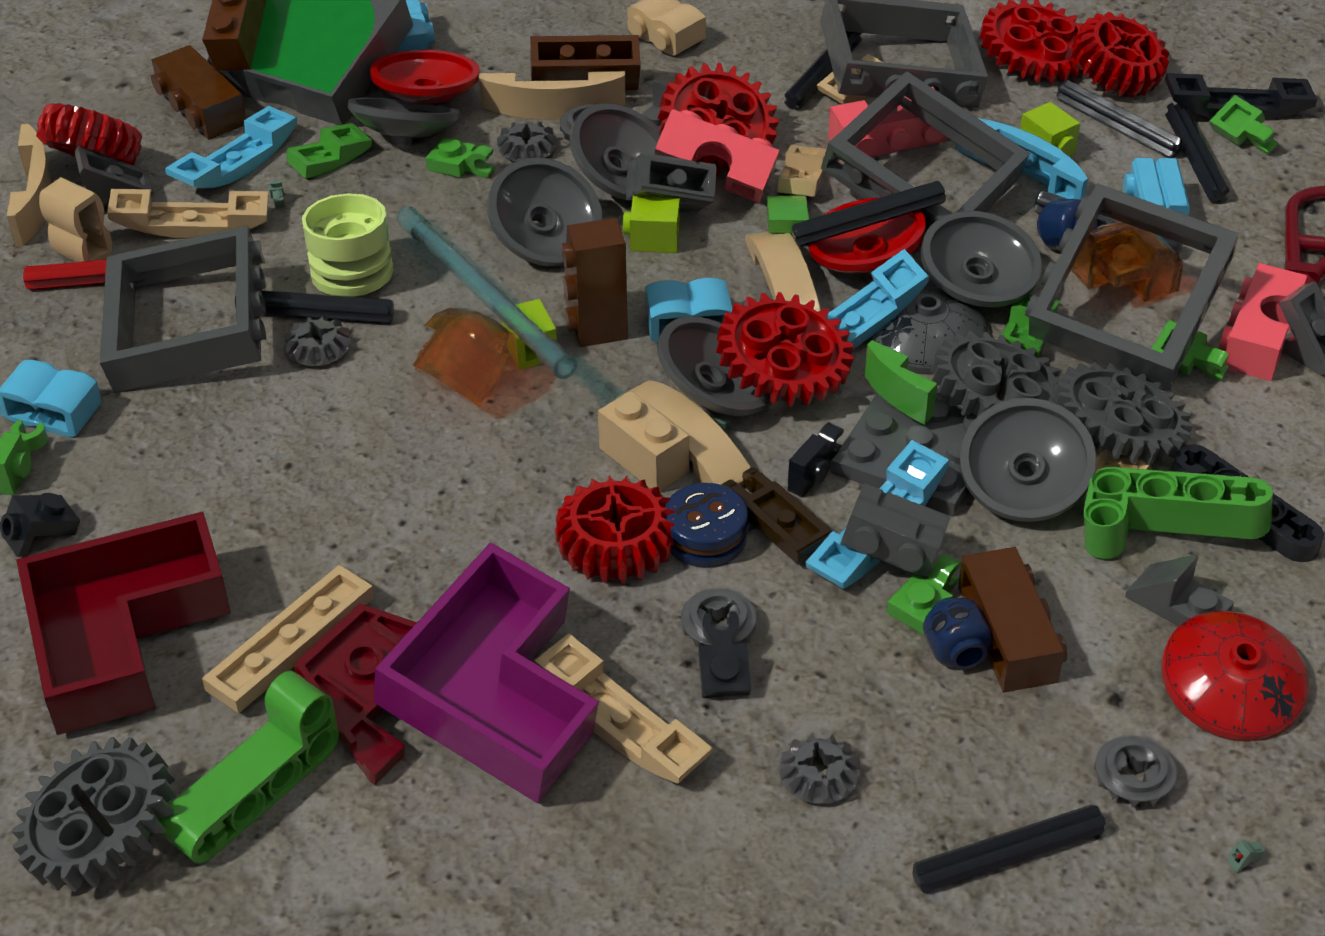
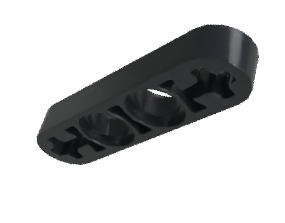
M1195 444L1185 445L1180 451L1176 452L1172 470L1173 472L1249 477L1211 450ZM1273 493L1272 514L1276 518L1271 521L1270 531L1259 539L1292 561L1309 562L1315 559L1319 554L1324 537L1322 528L1311 518Z

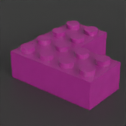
M490 542L375 668L374 703L538 804L593 735L599 701L532 662L565 623L570 588Z

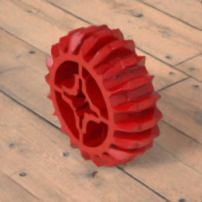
M1107 12L1105 15L1096 13L1093 18H1088L1082 24L1073 40L1071 56L1076 60L1075 67L1083 70V77L1091 78L1094 81V86L1101 85L1105 88L1106 92L1112 90L1118 96L1126 93L1129 97L1134 98L1137 94L1145 96L1148 91H1153L1159 85L1168 69V56L1170 53L1164 48L1166 43L1163 40L1157 39L1158 33L1147 29V24L1142 25L1136 22L1135 17L1133 19L1125 18L1122 13L1115 16L1111 12Z
M61 103L46 105L41 115H39L37 138L43 144L48 145L49 148L56 149L59 152L76 157L75 150L79 146L130 165H135L136 158L140 154L142 135L137 128L132 127L129 123L122 122L120 119L96 112L95 110Z
M609 475L606 482L599 483L591 479L588 488L576 486L573 496L564 497V503L561 508H558V514L556 515L555 541L558 542L562 559L569 561L572 571L583 570L587 580L599 575L604 584L610 578H619L624 585L628 576H634L642 581L645 570L657 573L660 563L669 561L671 546H674L670 530L674 524L664 519L665 516L675 513V510L665 508L670 498L663 497L659 487L648 489L645 479L637 483H631L628 475L622 481H613Z

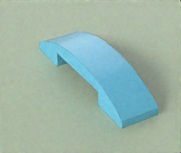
M267 106L244 120L245 134L207 157L200 156L194 152L187 154L165 168L166 175L196 188H215L237 181L267 161L280 148L297 125V117Z
M980 119L1030 153L1022 173L1049 186L1048 192L1067 199L1079 200L1085 196L1088 178L1077 163L1063 151L1024 130L1003 123ZM957 144L956 151L987 165V163Z
M905 249L871 272L873 282L828 313V320H841L839 330L850 332L847 342L853 343L854 348L869 339L895 318L929 282L930 279L927 273Z
M911 440L886 469L887 480L879 489H882L885 493H892L925 506L949 466V459ZM845 529L840 535L832 531L805 562L806 568L843 589L862 578L881 561L841 545L840 542Z

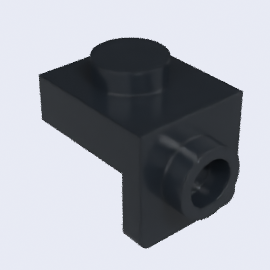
M53 493L12 495L7 512L1 518L0 533L17 557H25L28 555L34 536L75 535L80 519L62 495Z

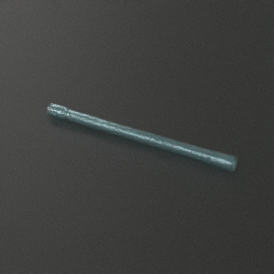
M407 206L400 210L397 216L398 224L411 237L421 242L535 352L538 359L557 378L566 379L574 374L577 368V360L559 342L551 339L438 233L432 227L430 221L415 207Z

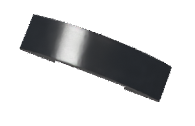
M1166 73L1165 77L1173 101L1189 111L1213 118L1234 95L1261 110L1265 120L1290 116L1316 106L1317 98L1308 79L1272 78L1269 89L1264 90L1207 87L1203 76L1199 74Z

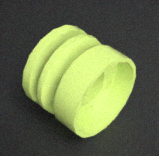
M347 193L321 199L306 209L302 216V224L308 250L312 284L319 291L329 295L353 297L376 291L390 281L394 269L390 243L388 241L387 216L383 204L377 199L364 194Z

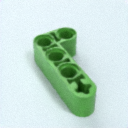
M1105 467L1094 472L1093 478H1090L1084 506L1085 549L1096 558L1111 559L1117 557L1125 550L1129 529L1257 539L1265 536L1271 528L1272 487L1262 479L1252 477Z
M291 670L283 672L277 676L267 689L265 708L268 722L169 805L174 810L173 815L159 819V822L166 829L160 835L195 863L207 862L323 763L335 749L339 739V731L331 697L296 672Z

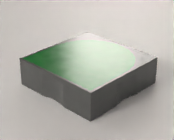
M267 0L251 69L218 70V72L242 96L262 102L285 105L300 114L336 125H344L352 114L348 109V100L363 98L369 89L372 81L370 77L372 63L382 56L395 53L413 27L406 0Z

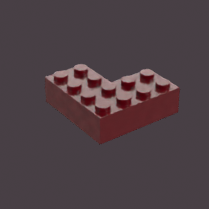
M203 511L16 559L43 695L57 735L154 709L155 705L138 638L231 613L223 576Z

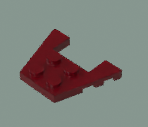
M359 603L295 662V672L331 697L340 740L367 779L376 785L404 757L405 745L372 722L383 710V708L374 703L375 668L417 622Z

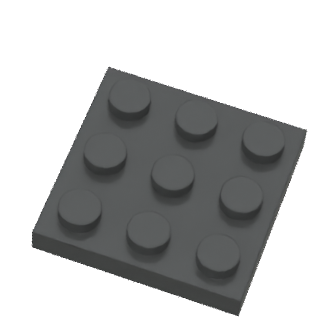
M877 393L833 458L831 473L863 485L866 483L880 488L887 480L886 469L909 442L914 440L949 459V466L925 507L954 516L969 491L960 470L961 444L967 429L977 418V415L971 413L963 416L961 415L963 407L949 406L948 402L936 399L934 415L924 425L896 409Z

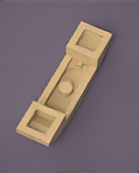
M625 71L588 72V80L516 81V73H479L481 107L503 115L553 120L561 119L565 112L581 105L610 103L626 106Z
M21 124L18 140L19 154L25 175L28 177L26 191L10 192L7 219L15 247L27 244L45 222L39 204L40 191L53 183L43 142L37 138V132L29 124Z
M111 189L107 215L109 220L140 232L172 238H193L247 225L251 229L267 222L269 192L229 191L228 203L152 202L151 189Z
M767 231L746 234L745 242L755 265L760 264L773 299H776L778 292L783 294L785 301H791L792 297L796 294L799 295L800 304L806 305L809 301L814 300V310L820 311L808 267L790 233H769Z
M648 380L631 389L641 399L689 434V459L693 462V475L701 483L721 485L731 479L737 482L738 485L745 486L742 475L744 471L751 468L728 435L702 408L685 397L681 392L660 382Z
M570 633L534 660L535 664L599 701L593 732L626 758L645 770L666 780L679 783L712 754L713 748L675 718L670 724H667L603 673L604 661Z

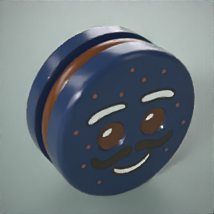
M695 483L679 489L670 497V501L665 505V508L675 510V513L665 516L664 519L674 524L670 529L674 546H671V554L677 559L693 566L714 567L728 563L743 551L747 542L748 510L742 497L734 490L716 483Z

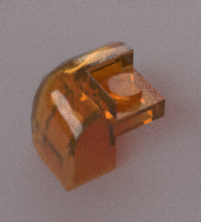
M1117 221L1092 228L1071 271L1088 289L1111 283L1115 288L1128 284L1146 302L1179 291L1183 274V261L1178 253L1161 236Z
M447 308L434 314L424 325L434 333L419 351L417 359L413 363V366H415L414 370L426 378L440 383L466 402L479 407L510 359V356L505 354L504 350L508 340L511 341L515 334L494 318L469 308Z

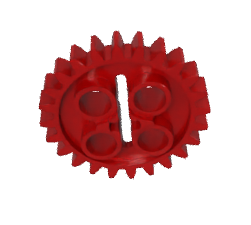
M1008 0L1007 5L999 2L996 9L990 8L988 15L984 16L979 39L983 40L981 47L989 49L988 57H998L997 66L1007 64L1009 66V73L1018 70L1021 72V78L1023 79L1030 74L1033 75L1036 82H1039L1041 77H1046L1050 83H1054L1055 77L1065 82L1068 76L1076 79L1079 72L1083 73V70L1075 67L1076 60L1071 56L1073 40L1083 23H1075L1076 15L1068 17L1064 15L1066 9L1062 8L1056 11L1053 10L1052 3H1048L1044 7L1041 6L1039 0H1035L1033 4H1029L1026 0H1021L1020 4L1013 0Z
M703 63L699 73L690 66L686 76L678 73L674 83H668L665 94L662 95L659 104L661 108L657 119L662 121L659 132L662 133L672 109L680 112L688 110L698 114L703 121L716 126L718 124H725L734 128L739 135L750 139L762 138L773 144L778 134L775 129L779 119L773 117L777 106L767 105L771 97L770 93L760 94L758 92L762 85L760 81L752 85L748 83L750 73L747 72L740 78L736 76V66H732L727 73L723 71L721 63L717 64L715 71H711L709 66ZM705 156L697 161L716 164V176H719L722 168L725 167L729 172L727 163L717 156Z
M781 292L777 293L775 300H771L765 293H761L759 302L748 296L745 299L744 306L735 303L732 313H725L723 323L720 324L717 335L716 353L722 354L720 366L730 367L728 372L729 379L742 378L740 389L743 390L753 386L756 388L755 398L768 393L770 394L771 403L775 404L779 397H785L787 404L793 407L795 398H800L808 406L813 395L823 402L828 392L833 394L838 392L840 384L846 383L854 360V356L851 355L854 344L847 342L850 335L849 331L839 330L840 319H827L828 308L818 312L814 310V300L803 305L800 304L799 295L796 294L792 297L791 301H785Z

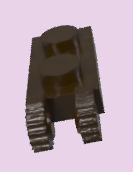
M755 467L747 469L742 475L744 485L749 492L731 479L721 484L734 490L742 497L747 506L748 520L797 565L807 560L832 532L829 527L776 481L772 482Z

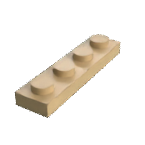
M338 565L202 678L205 691L239 714L263 694L277 676L283 672L290 671L302 655L359 603L367 605L375 598L373 586L346 568Z

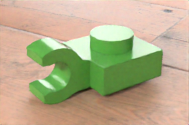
M1236 95L1209 121L1214 131L1238 146L1246 139H1249L1257 149L1269 155L1279 145L1276 140L1271 138L1275 131L1262 124L1265 121L1263 112Z
M442 138L425 158L428 171L455 177H461L466 171L474 173L479 177L487 178L496 169L494 164L484 162L493 154L491 147L480 145L476 148L475 144L461 142L457 139Z
M1167 321L1152 350L1163 353L1177 324L1176 322ZM1198 331L1179 372L1189 376L1193 367L1196 366L1208 377L1222 381L1229 369V365L1225 364L1229 354L1221 349L1206 346L1208 343L1207 334Z
M17 420L12 425L11 432H4L1 436L0 494L15 495L23 478L28 477L32 464L29 453L42 448L48 441L44 423H38L33 432L26 434L23 421Z
M945 553L937 560L927 579L914 573L887 601V614L924 635L923 623L933 606L942 599L953 598V595L949 592L959 582V577L953 573L961 566V562Z

